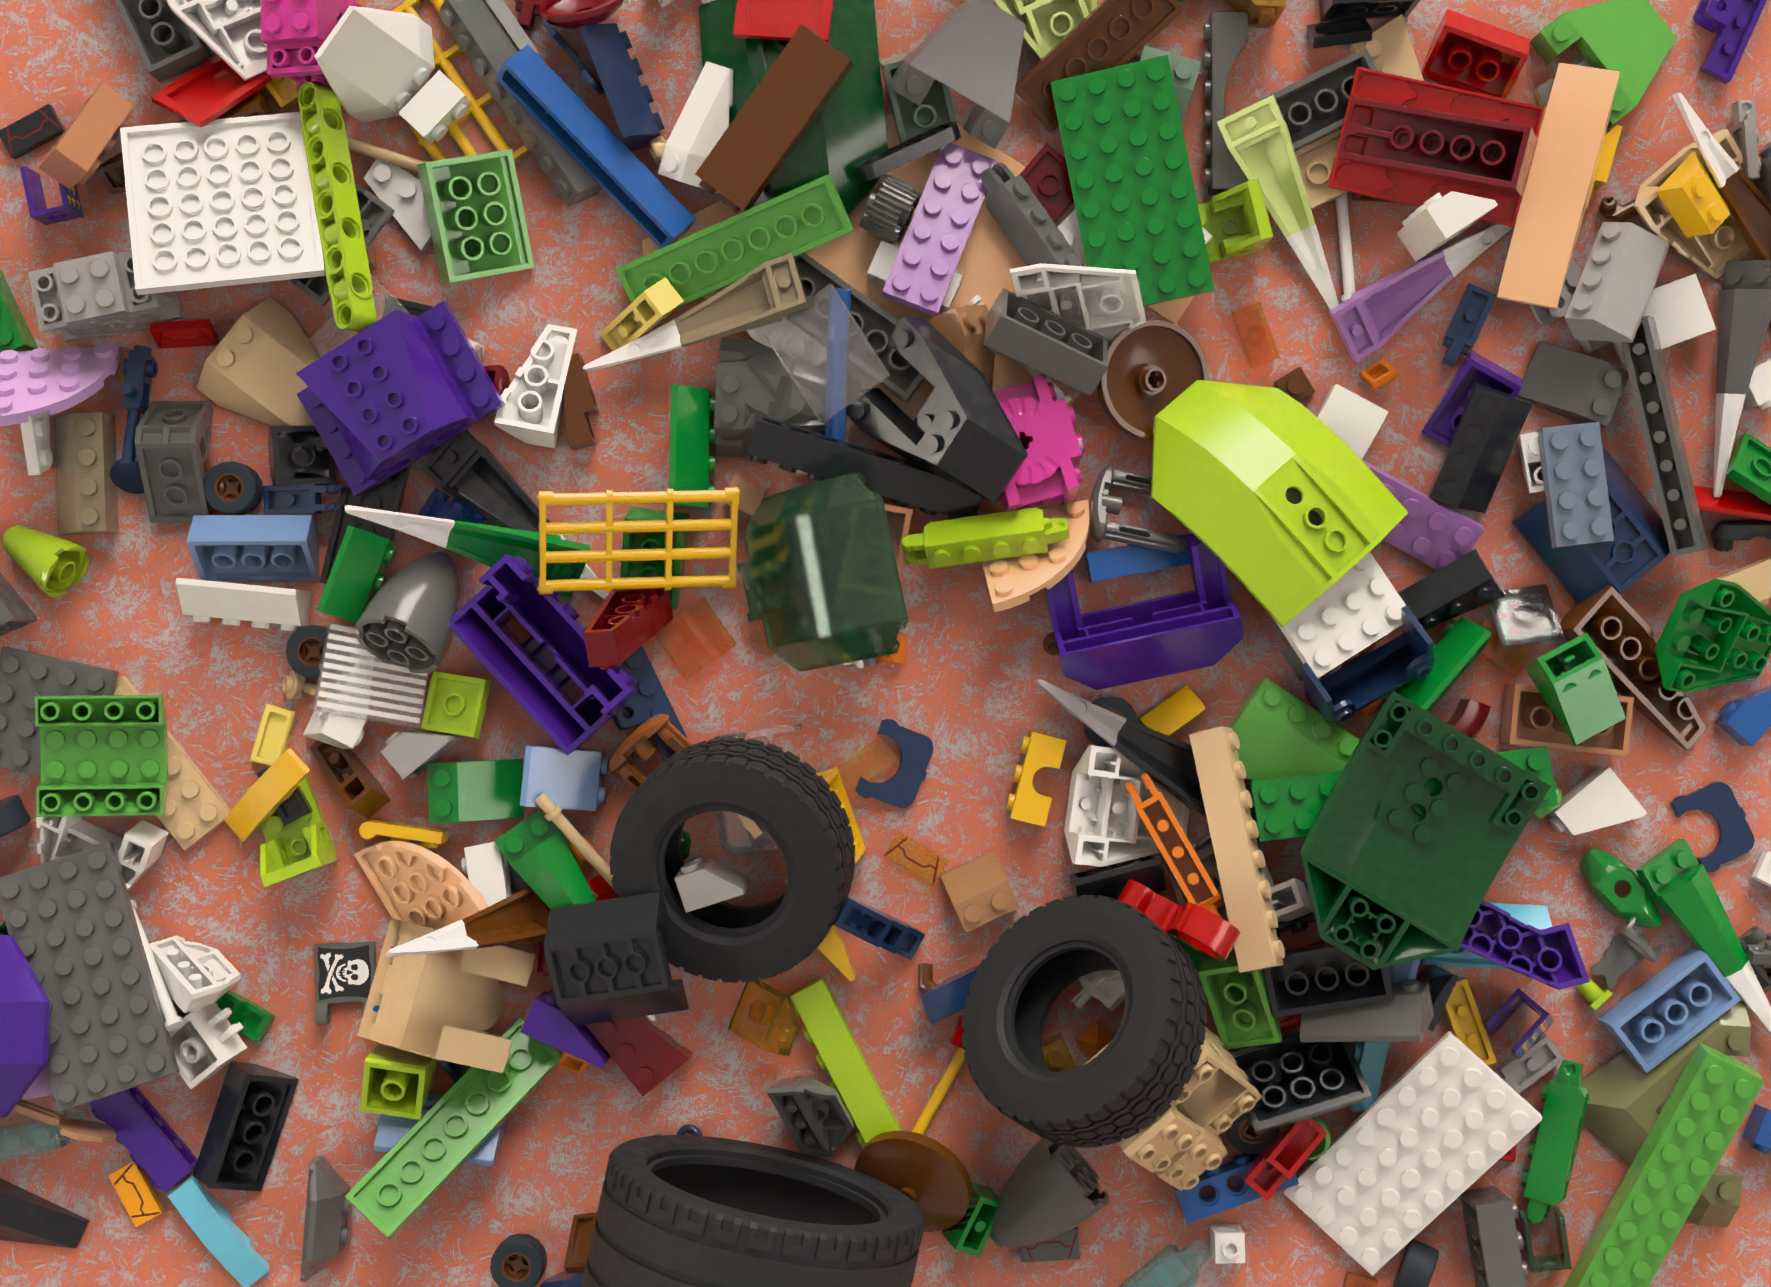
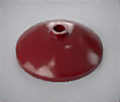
M546 0L539 6V14L544 21L547 20L552 25L566 29H580L579 27L583 25L599 24L607 20L622 6L624 0Z

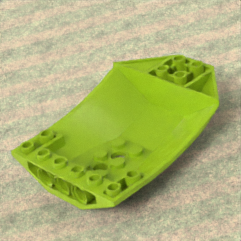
M1196 380L1154 417L1151 498H1154L1199 538L1242 582L1280 627L1286 625L1334 585L1377 546L1408 514V511L1370 468L1328 426L1304 405L1279 388ZM1288 488H1295L1300 492L1301 501L1298 504H1292L1287 500L1286 491ZM1309 511L1319 513L1321 516L1320 526L1310 523L1308 519Z

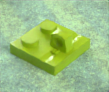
M433 671L421 729L479 739L483 717L486 716V703L491 681Z

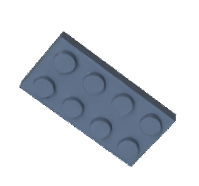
M1592 422L1537 429L1552 548L1614 541L1600 423Z

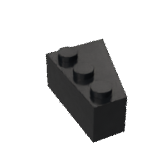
M1476 549L1398 592L1405 605H1407L1424 630L1432 629L1442 622L1505 597Z

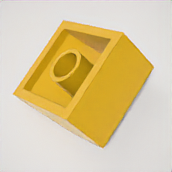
M1691 152L1656 191L1686 237L1713 234L1730 215L1729 208L1717 184L1696 152Z

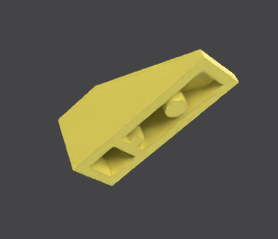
M665 277L639 295L599 334L611 350L615 351L644 336L671 314L684 300Z

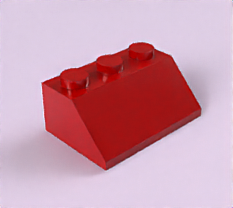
M1447 9L1434 34L1421 73L1425 78L1453 88L1506 99L1529 56L1530 39Z

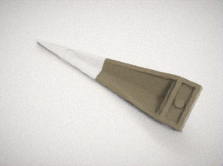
M789 253L762 263L691 310L633 342L584 365L583 370L591 372L780 322L782 317L809 308L793 254Z

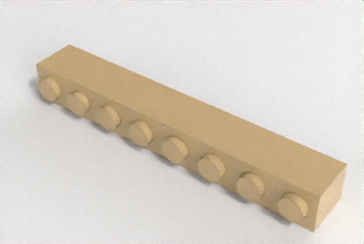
M1225 726L1189 734L1228 921L1241 932L1234 944L1239 973L1283 965L1282 958L1285 957V950L1281 940H1278L1276 933L1278 918L1270 905L1269 898L1272 896V890L1269 881L1265 880L1264 877L1265 858L1257 845L1256 838L1259 837L1257 823L1251 817L1250 808H1252L1253 804L1251 795L1245 789L1243 780L1246 778V770L1243 762L1239 761L1237 749L1240 748L1238 735L1236 732H1233L1232 728Z

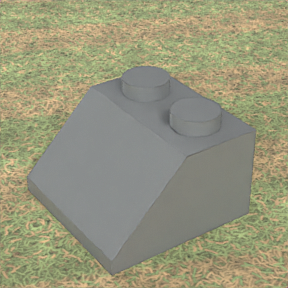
M398 731L384 742L387 747L380 752L402 779L417 777L427 768V763L435 762L457 744L461 738L457 735L423 731H403L400 733Z
M701 856L684 861L685 865L680 867L679 872L674 878L686 913L744 895L750 883L747 876L712 858L702 860Z

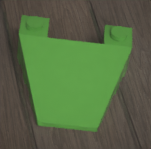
M1609 0L1563 13L1542 29L1530 41V44L1547 65L1575 44L1583 56L1588 58L1593 68L1620 71V79L1612 103L1608 129L1638 105L1677 37L1648 0Z

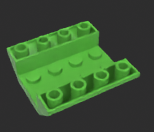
M163 695L35 696V727L40 726L41 785L36 787V817L164 815L168 785V736Z

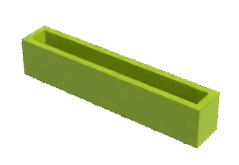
M821 976L792 991L790 996L792 1000L788 1002L796 1018L801 1016L805 1024L802 1031L808 1043L812 1044L814 1042L819 1051L815 1055L823 1071L828 1069L832 1080L829 1081L831 1088L836 1090L839 1096H842L846 1104L845 1107L859 1130L856 1137L862 1149L870 1139L881 1133L902 1131L824 977Z

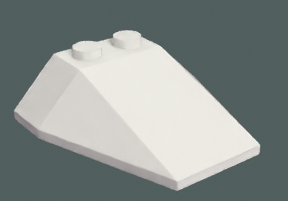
M166 0L171 10L245 81L267 72V44L261 41V0Z
M349 6L314 57L344 111L362 123L400 116L399 112L416 95L421 86L428 81L431 72L435 68L432 27L414 14Z
M1041 263L1010 269L1017 297L1021 296L1108 340L1127 328L1133 329L1146 322L1136 270Z
M1089 745L1072 771L1064 833L1073 864L1104 867L1160 853L1135 809L1136 804L1125 787V784L1129 782L1135 785L1142 802L1151 798L1150 791L1142 782L1141 775L1145 773L1115 748ZM1151 778L1157 791L1163 794L1186 835L1190 809Z

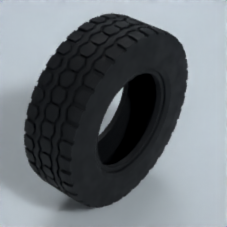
M724 737L710 739L707 743L706 741L696 743L678 751L661 763L629 798L619 815L612 836L610 875H613L611 881L614 893L618 894V897L662 890L669 920L662 924L660 929L668 963L677 968L682 967L685 972L692 975H703L704 979L713 981L722 979V982L737 983L739 980L742 983L755 982L759 978L764 980L774 977L777 973L781 974L798 965L822 943L835 922L852 886L855 870L854 837L851 826H848L849 818L846 811L840 807V799L835 791L831 792L828 782L821 775L818 776L816 770L807 762L803 764L799 761L801 758L789 751L785 753L782 751L783 748L771 743L765 745L764 741L750 738L744 741V738L729 737L725 740ZM726 811L745 816L762 826L773 837L783 854L787 868L785 894L770 903L760 906L742 907L722 901L686 913L674 879L680 867L685 865L681 849V835L685 821L705 812Z
M1075 895L1063 897V900L1057 899L1048 902L1045 907H1037L1030 911L1028 916L1024 915L1013 923L1014 926L1011 929L1008 928L999 937L998 943L992 945L986 953L988 955L986 959L981 961L976 970L977 976L972 979L969 987L970 994L967 995L964 1005L966 1012L962 1018V1030L964 1031L962 1043L966 1051L964 1056L967 1066L970 1068L969 1072L979 1090L997 1110L1044 1139L1065 1146L1082 1148L1084 1146L1090 1148L1120 1142L1121 1138L1127 1139L1139 1133V1129H1145L1156 1121L1155 1118L1157 1116L1161 1117L1171 1107L1170 1103L1173 1100L1176 1101L1184 1090V1084H1188L1195 1071L1193 1067L1194 1064H1198L1202 1053L1200 1047L1204 1045L1206 1035L1204 1025H1207V1009L1204 1007L1207 1004L1200 975L1189 955L1171 935L1142 912L1124 902L1100 895H1081V897ZM1101 970L1119 971L1125 988V1007L1121 1023L1111 1042L1097 1057L1081 1067L1062 1072L1050 1071L1043 1055L1042 1034L1046 1017L1057 997L1071 983L1086 974Z

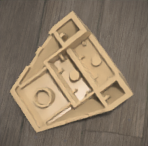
M1728 129L1712 134L1742 171L1740 164L1744 162L1742 153ZM1696 142L1680 150L1640 185L1634 207L1651 232L1669 242L1672 248L1710 277L1718 279L1725 273L1726 261H1739L1750 251L1731 212L1713 234L1686 237L1656 192L1691 152L1697 153L1712 176Z
M269 297L244 313L205 360L196 388L218 406L271 426L314 425L297 396L299 392L308 386L296 373L320 357L311 341L299 326L295 316L273 298Z

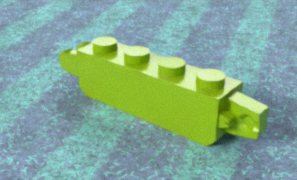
M1033 507L929 522L924 526V533L903 537L901 545L902 549L907 552L904 555L906 563L910 565L928 564L929 569L1047 553L1048 544L1069 539V527L1067 518H1044L1043 510Z

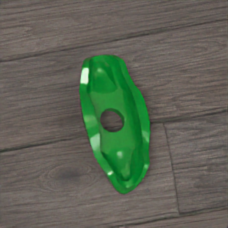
M1599 848L1590 849L1582 857L1580 871L1585 877L1593 895L1608 911L1626 922L1635 917L1634 925L1638 927L1656 928L1661 926V916L1653 898L1647 892L1640 878L1625 863ZM1620 880L1626 881L1629 885V893L1625 897H1618L1614 892V886Z

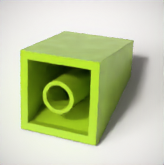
M378 1044L364 1061L360 1111L421 1120L435 1079L437 1059L392 1046Z

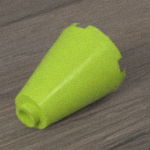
M23 525L11 527L3 534L2 546L4 550L34 583L50 597L57 598L69 593L65 589L71 584L76 586L86 573L89 557L85 555L86 548L80 544Z

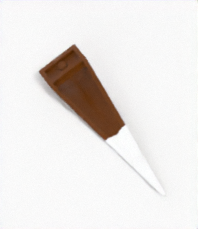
M1681 93L1672 94L1754 259L1771 260V202L1720 146Z
M528 886L455 923L391 948L385 957L545 941L550 908Z

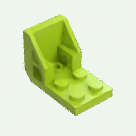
M1259 178L1244 182L1213 196L1209 202L1198 205L1202 227L1213 236L1206 244L1209 264L1259 251L1273 238Z
M308 774L299 786L313 812L284 826L275 810L271 817L260 825L267 842L260 845V877L264 887L280 883L337 861L336 848Z

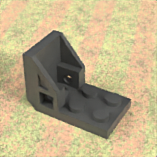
M152 401L136 427L135 448L151 523H192L194 515H212L211 506L205 498L204 484L206 477L203 466L210 449L213 417L211 401Z

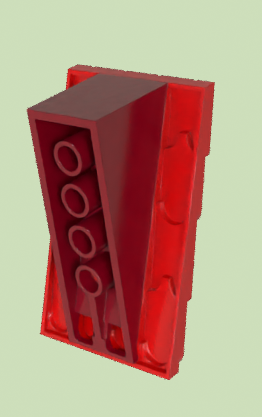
M1357 67L1328 187L1416 207L1422 206L1424 202L1439 192L1442 197L1454 191L1495 200L1498 205L1480 218L1479 221L1514 228L1545 108ZM1465 150H1471L1468 155L1462 157Z

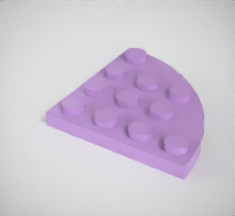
M100 344L95 347L79 348L77 346H68L64 349L48 350L46 348H37L32 351H2L0 353V427L29 422L28 416L46 411L50 415H54L94 395L104 387L106 377L109 374H115L120 364V346Z

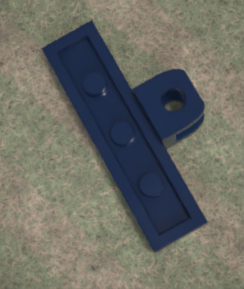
M641 646L619 665L636 679L637 683L634 685L638 692L612 717L616 728L620 731L628 730L660 713L669 714V721L687 738L643 646ZM622 710L629 712V718L623 716ZM657 734L652 735L664 761L676 753Z

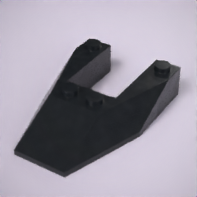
M902 317L887 342L935 388L914 421L880 388L857 389L847 406L846 415L863 432L919 468L992 502H997L1027 458V451L983 373L923 317Z

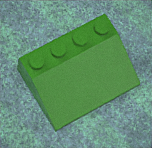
M512 149L417 164L441 283H453L535 268Z
M1264 678L1254 684L1229 726L1238 735L1240 748L1237 749L1239 761H1242L1245 766V779L1249 782L1342 771L1360 742V739L1337 724L1331 723L1322 714L1268 678Z

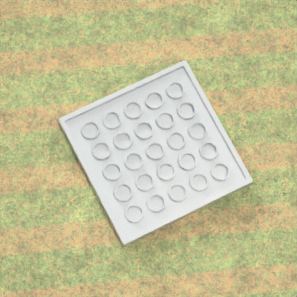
M300 112L215 119L202 128L191 122L120 128L134 281L137 295L326 276Z

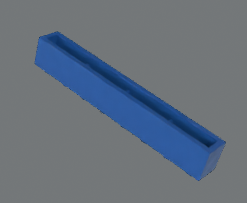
M527 44L503 62L496 79L659 248L676 242L687 232L696 220L688 208L682 205L670 193L669 189L649 171L643 162L639 161L628 149L627 145L614 135L605 122L589 109L584 100L578 97L565 84L562 77L557 75L538 53Z

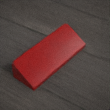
M1694 485L1699 511L1771 521V505L1759 499L1753 493L1723 489L1722 495L1718 498L1714 497L1713 488Z

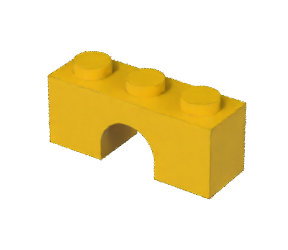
M1030 731L1029 737H1023L1020 753L1024 754L1022 765H1016L1012 780L1017 782L1015 793H1009L1005 810L1010 811V818L1045 827L1052 798L1035 791L1032 783L1033 776L1042 767L1060 769L1067 740Z

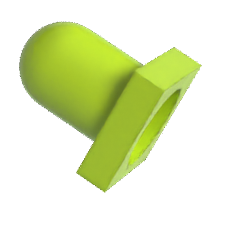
M1589 978L1590 982L1577 985V990L1589 1002L1586 1006L1590 1010L1596 1011L1613 994L1608 989L1602 990Z

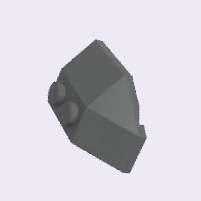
M797 1076L781 1079L768 1088V1096L802 1154L813 1157H832L837 1151V1147L844 1142L854 1128V1122L837 1091L811 1077Z
M316 1156L309 1162L300 1282L308 1281L337 1256L345 1245L349 1244L351 1237V1227H347L348 1215L350 1216L352 1213L353 1205L345 1198L350 1192V1187L324 1156Z

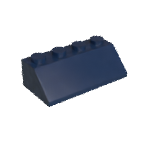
M616 23L583 25L579 27L629 150L634 152L651 145L650 140L660 136V131L665 128L659 113L653 114L649 103L654 102L648 85L642 87L638 76L643 75L638 60L637 58L631 59L627 49L632 48L626 30L620 32Z

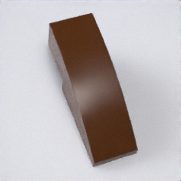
M579 353L572 355L564 389L565 428L569 446L573 451L596 445L588 416L599 413L588 374L583 370L585 364Z

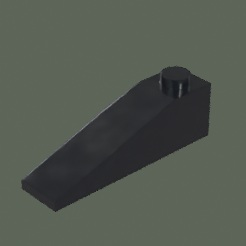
M0 1178V1240L74 1249L78 1247L90 1220Z

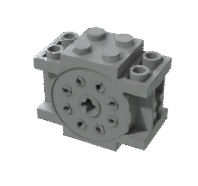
M132 250L121 253L110 251L53 263L54 267L28 272L40 332L49 333L61 330L63 341L67 343L93 337L106 338L149 329L152 322L183 319L177 291L137 295Z

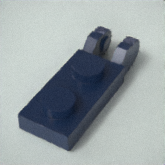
M314 483L273 487V485L263 486L264 515L322 514V511H342V504L336 502L321 504V493L338 494L342 492V485Z

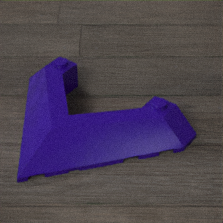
M1482 901L1459 947L1557 990L1590 982L1569 923L1539 930L1529 924L1526 925L1511 917V914L1497 906Z

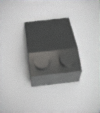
M1538 342L1523 376L1522 389L1517 397L1579 424L1599 422L1600 429L1608 427L1629 374L1627 370L1604 360L1544 342Z

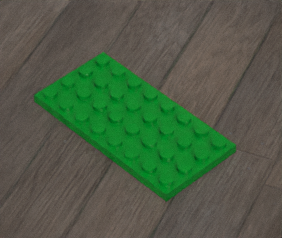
M1168 55L1050 82L1087 267L1136 270L1143 307L1214 292L1215 289Z

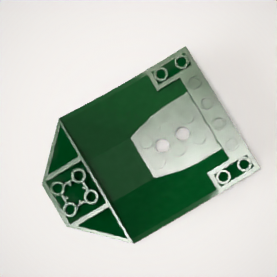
M716 0L698 8L702 66L704 68L707 61L733 70V106L729 109L730 125L786 46L781 45L779 40L734 37V15L736 14L737 0ZM833 0L834 9L832 11L828 44L849 58L854 66L753 207L830 174L849 217L878 184L881 176L870 181L860 182L854 168L858 163L888 149L874 0Z
M1392 690L1342 770L1313 822L1300 850L1319 937L1372 970L1458 951L1499 869L1551 786ZM1431 778H1437L1440 781V789L1435 794H1427L1425 791V783ZM1414 804H1421L1425 808V816L1419 821L1411 820L1408 815L1409 808Z

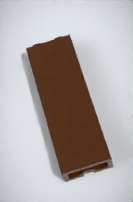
M801 24L695 173V175L702 179L699 185L712 195L718 191L726 198L723 203L736 213L740 209L746 211L752 208L854 65L851 60Z

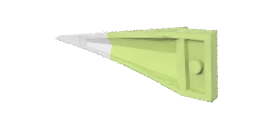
M1271 95L1218 121L1217 124L1229 151L1248 180L1259 178L1266 208L1331 310L1338 306L1339 303L1288 127L1274 95Z

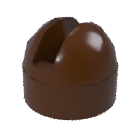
M1052 632L1045 636L1043 648L1048 654L1056 656L1058 655L1057 647L1052 650L1048 647L1049 644L1055 642Z

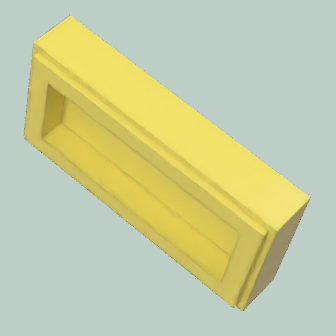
M266 704L250 761L271 766L286 751L297 714L296 711Z

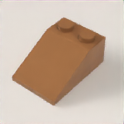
M987 305L955 307L927 320L983 373L992 389L995 353L984 345L986 316L989 312Z

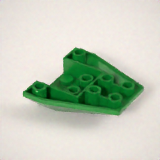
M1713 579L1681 593L1655 647L1663 687L1671 691L1691 693L1758 677L1765 668L1771 653V611L1735 582Z

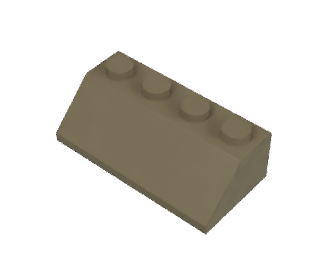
M103 412L72 413L54 418L58 535L119 533L117 486L110 477L111 468L116 462L115 416Z

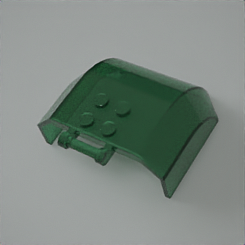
M861 473L826 479L765 497L744 530L750 561L736 565L738 573L742 574L750 612L747 613L748 622L762 620L768 649L799 672L898 653L900 643L896 639L899 630L906 628L908 616L883 497L877 491H869L864 485L866 479Z

